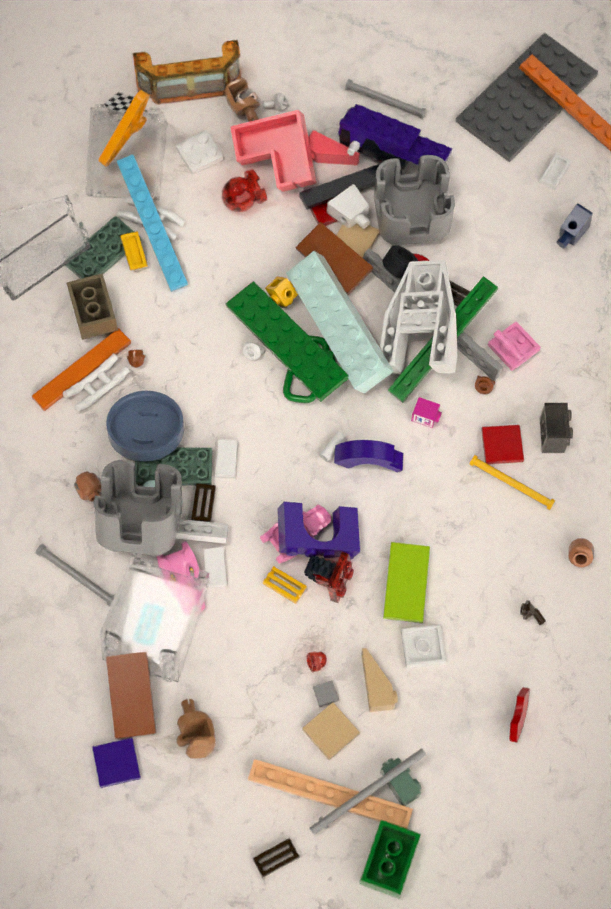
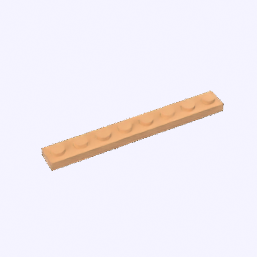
M254 759L248 777L249 781L338 808L359 793L346 787ZM369 795L347 812L379 822L383 820L407 829L413 809Z

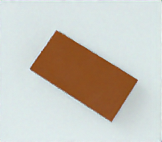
M322 222L295 247L304 257H307L313 251L324 256L348 295L373 270V267Z
M147 651L107 656L106 662L115 739L156 734Z

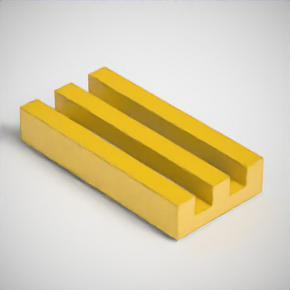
M274 566L271 568L270 573L267 574L266 579L263 580L265 586L295 604L307 587ZM274 574L278 575L279 577L298 587L300 591L294 588L293 586L289 585L288 583L284 582L283 580L279 579L278 577L274 576ZM270 579L297 594L296 597L271 583Z

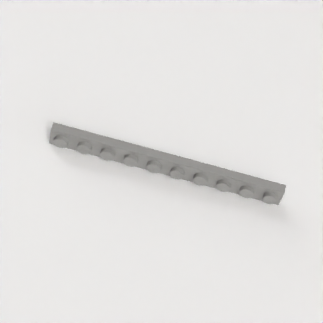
M369 248L365 251L363 259L373 267L371 272L393 292H396L401 279L386 270L382 262L383 259ZM462 332L457 338V349L495 381L499 377L503 366L469 335Z

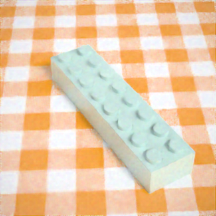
M313 251L286 273L342 369L349 375L348 379L354 389L365 394L394 372L324 256Z

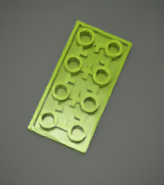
M391 542L383 619L423 623L430 546Z

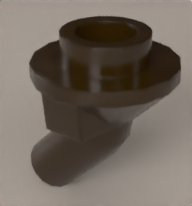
M530 600L522 603L520 615H523L524 620L533 615L539 625L546 622L540 611L532 605Z

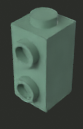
M399 757L395 760L390 758L382 764L383 767L380 771L382 776L401 763ZM410 768L387 783L400 805L403 806L411 803L421 795V785L416 778L412 779L410 776Z

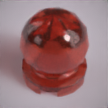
M253 169L245 171L244 178L237 176L224 184L221 198L229 210L238 213L245 212L253 207L255 201L258 204L267 201L266 191L264 188H260L257 182L260 178Z

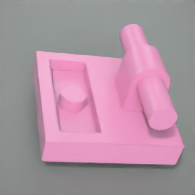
M514 322L502 332L497 330L494 333L495 337L488 342V346L511 371L539 352L541 348L517 322Z

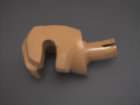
M238 78L229 82L224 89L228 105L237 116L246 115L248 122L259 120L255 109L260 106V103L257 101L258 95L253 92L248 97L241 99L240 96L249 88L246 79Z
M185 699L181 702L184 714L177 721L181 732L177 737V744L179 747L189 744L185 753L189 758H205L214 750L216 744L212 720L206 713L196 711L193 699H189L190 704L188 699Z

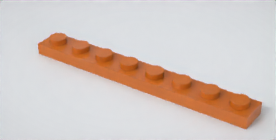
M533 54L520 65L519 69L611 151V125Z

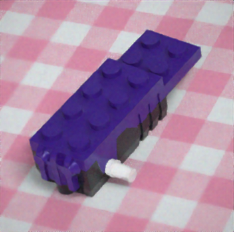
M356 104L354 107H350L339 123L340 144L348 147L347 153L352 156L357 151L374 159L383 160L382 162L389 159H399L402 170L405 169L409 162L418 165L419 158L425 155L438 156L446 162L452 152V148L432 141L427 137L420 136L421 129L362 105Z

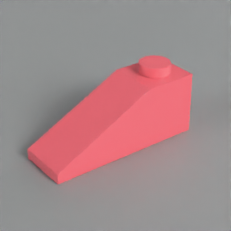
M315 130L308 137L313 161L326 164H359L360 153L355 151L354 155H349L347 153L348 147Z

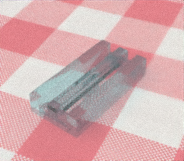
M144 602L132 639L133 641L153 646L164 607ZM149 607L151 609L144 627L142 637L140 639L138 637L145 619L147 609ZM158 610L149 641H147L146 636L154 611Z

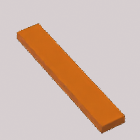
M118 328V331H114L34 393L32 399L43 411L47 410L63 397V391L83 380L113 353L116 355L131 344V340Z

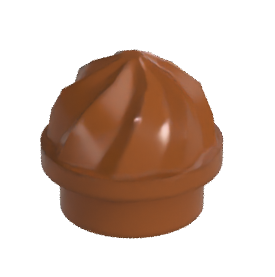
M143 350L128 351L127 359L131 366L138 368L144 364V358L146 357L143 355Z

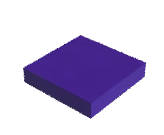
M133 738L92 747L100 788L141 779Z

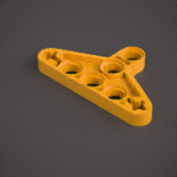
M140 90L132 100L98 160L105 167L110 165L132 134L141 130L147 121L143 113L150 96L143 90Z

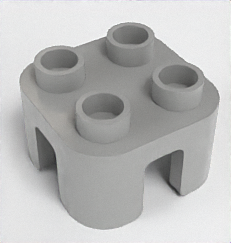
M421 156L417 173L400 175L401 166L399 159H389L382 162L376 171L374 203L381 237L388 243L395 245L437 241L446 237L451 229L455 207L454 195L448 196L447 194L450 180L447 163L438 156Z
M116 460L106 465L101 475L102 496H95L94 499L97 542L110 551H125L148 554L150 556H160L169 551L175 543L182 514V477L180 472L172 466L158 464L155 471V487H145L136 484L135 463L133 461Z

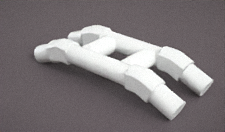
M127 196L125 199L126 203L135 206L132 197ZM155 205L161 221L166 217L180 226L184 224L185 220L179 217L178 214ZM121 210L117 212L118 217L143 225L139 214L136 215L134 212ZM164 226L168 238L174 240L177 234Z
M113 353L83 380L63 391V396L68 398L76 395L84 388L90 395L75 404V409L80 411L94 404L101 396L121 383L131 370L125 366L110 379L105 372L119 359ZM99 377L105 385L96 391L90 383Z

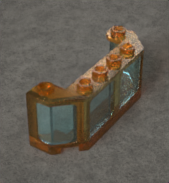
M230 40L223 43L222 57L152 65L151 56L146 52L133 53L138 92L140 90L146 92L152 99V102L157 105L225 96L224 89L226 85L235 79L241 78L238 40Z

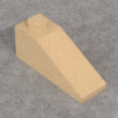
M362 648L361 656L369 712L394 710L395 703H398L397 692L393 691L392 684L367 648Z

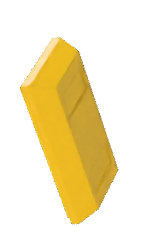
M138 231L120 235L130 271L148 267Z

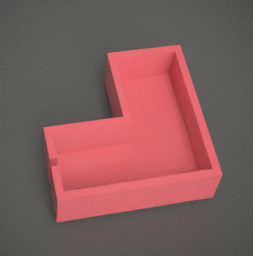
M300 110L231 126L236 161L238 163L247 165L272 159L276 185L282 192L297 189V185L305 187L317 184L305 117Z

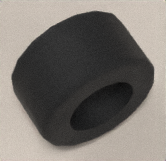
M397 245L391 246L382 260L386 270L402 279L409 262L418 261L409 250Z

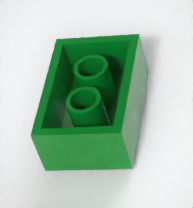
M381 820L359 884L399 899L421 834Z

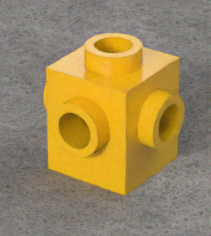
M277 276L265 287L270 298L279 306H289L293 303L294 298L298 296L291 281L285 277Z

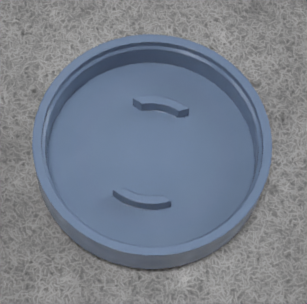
M137 391L119 399L111 407L107 415L106 426L111 446L120 455L131 460L154 461L163 458L173 452L183 438L184 422L182 411L172 398L160 392Z

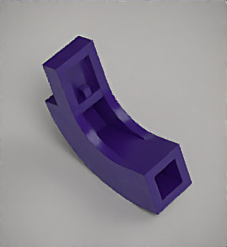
M352 440L335 445L334 463L348 469L357 465L373 464L398 473L403 470L404 453L395 450V445L386 442Z

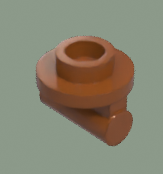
M477 376L475 389L481 394H489L493 390L496 381L486 376Z

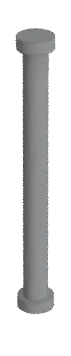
M348 79L345 89L347 90L352 89L419 115L421 119H423L426 113L425 108L420 109L353 83V80Z
M44 544L37 548V555H42L105 600L108 606L111 607L117 600L115 595L111 596L47 550Z

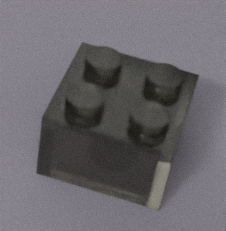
M544 403L539 418L542 453H565L567 446H570V439L573 438V428L569 426L572 412L568 410V403Z

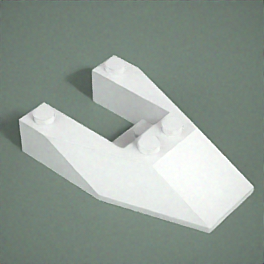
M445 260L409 262L385 312L380 349L394 371L391 374H401L403 372L409 333H434L429 365L437 373H455L457 363L456 312Z

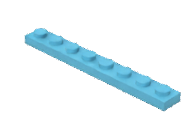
M132 154L117 160L121 174L170 290L174 291L188 285L134 155Z

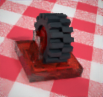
M341 552L338 562L322 557L320 559L318 556L310 557L304 573L317 584L327 587L330 600L338 603L340 598L345 596L347 590L346 583L352 579L354 569L352 568L350 555Z

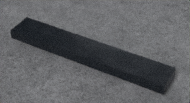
M380 164L299 192V197L308 210L331 201L353 184L359 191L374 186L376 171Z

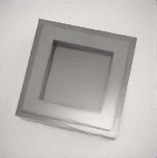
M333 681L313 687L319 707L339 701Z

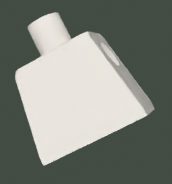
M354 184L327 204V213L347 228H351L358 223L364 229L370 224V220L366 217L369 212V205Z

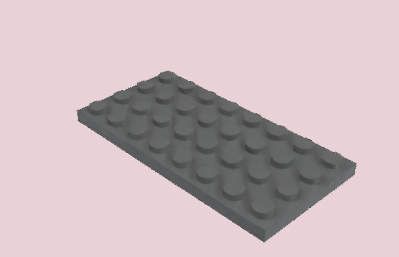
M546 33L541 35L456 117V123L508 162L564 109L519 69L520 65L533 54L577 95L598 74L597 70Z

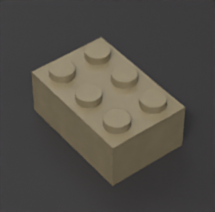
M103 273L67 282L82 340L118 331Z

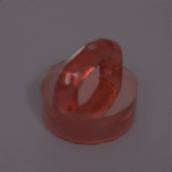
M313 651L306 656L311 672L320 671L327 661L326 655L323 652Z

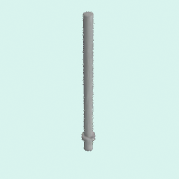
M421 748L324 818L320 817L319 821L309 828L311 832L315 835L323 828L327 829L331 822L426 756L424 750Z

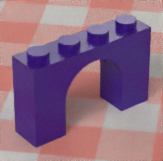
M283 502L277 508L279 553H286L287 556H296L298 554L305 555V557L323 556L326 559L342 557L343 560H351L360 553L357 508L339 506L332 513L333 538L327 542L315 540L305 530L302 503Z

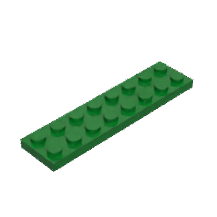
M254 281L225 303L226 307L320 402L348 380L349 375Z

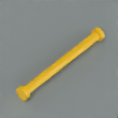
M476 455L470 461L469 465H475L544 504L548 510L555 503L553 498L550 500L481 461Z

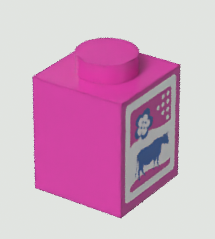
M419 397L412 413L411 421L433 428L434 423L439 422L442 414L439 411L440 404Z

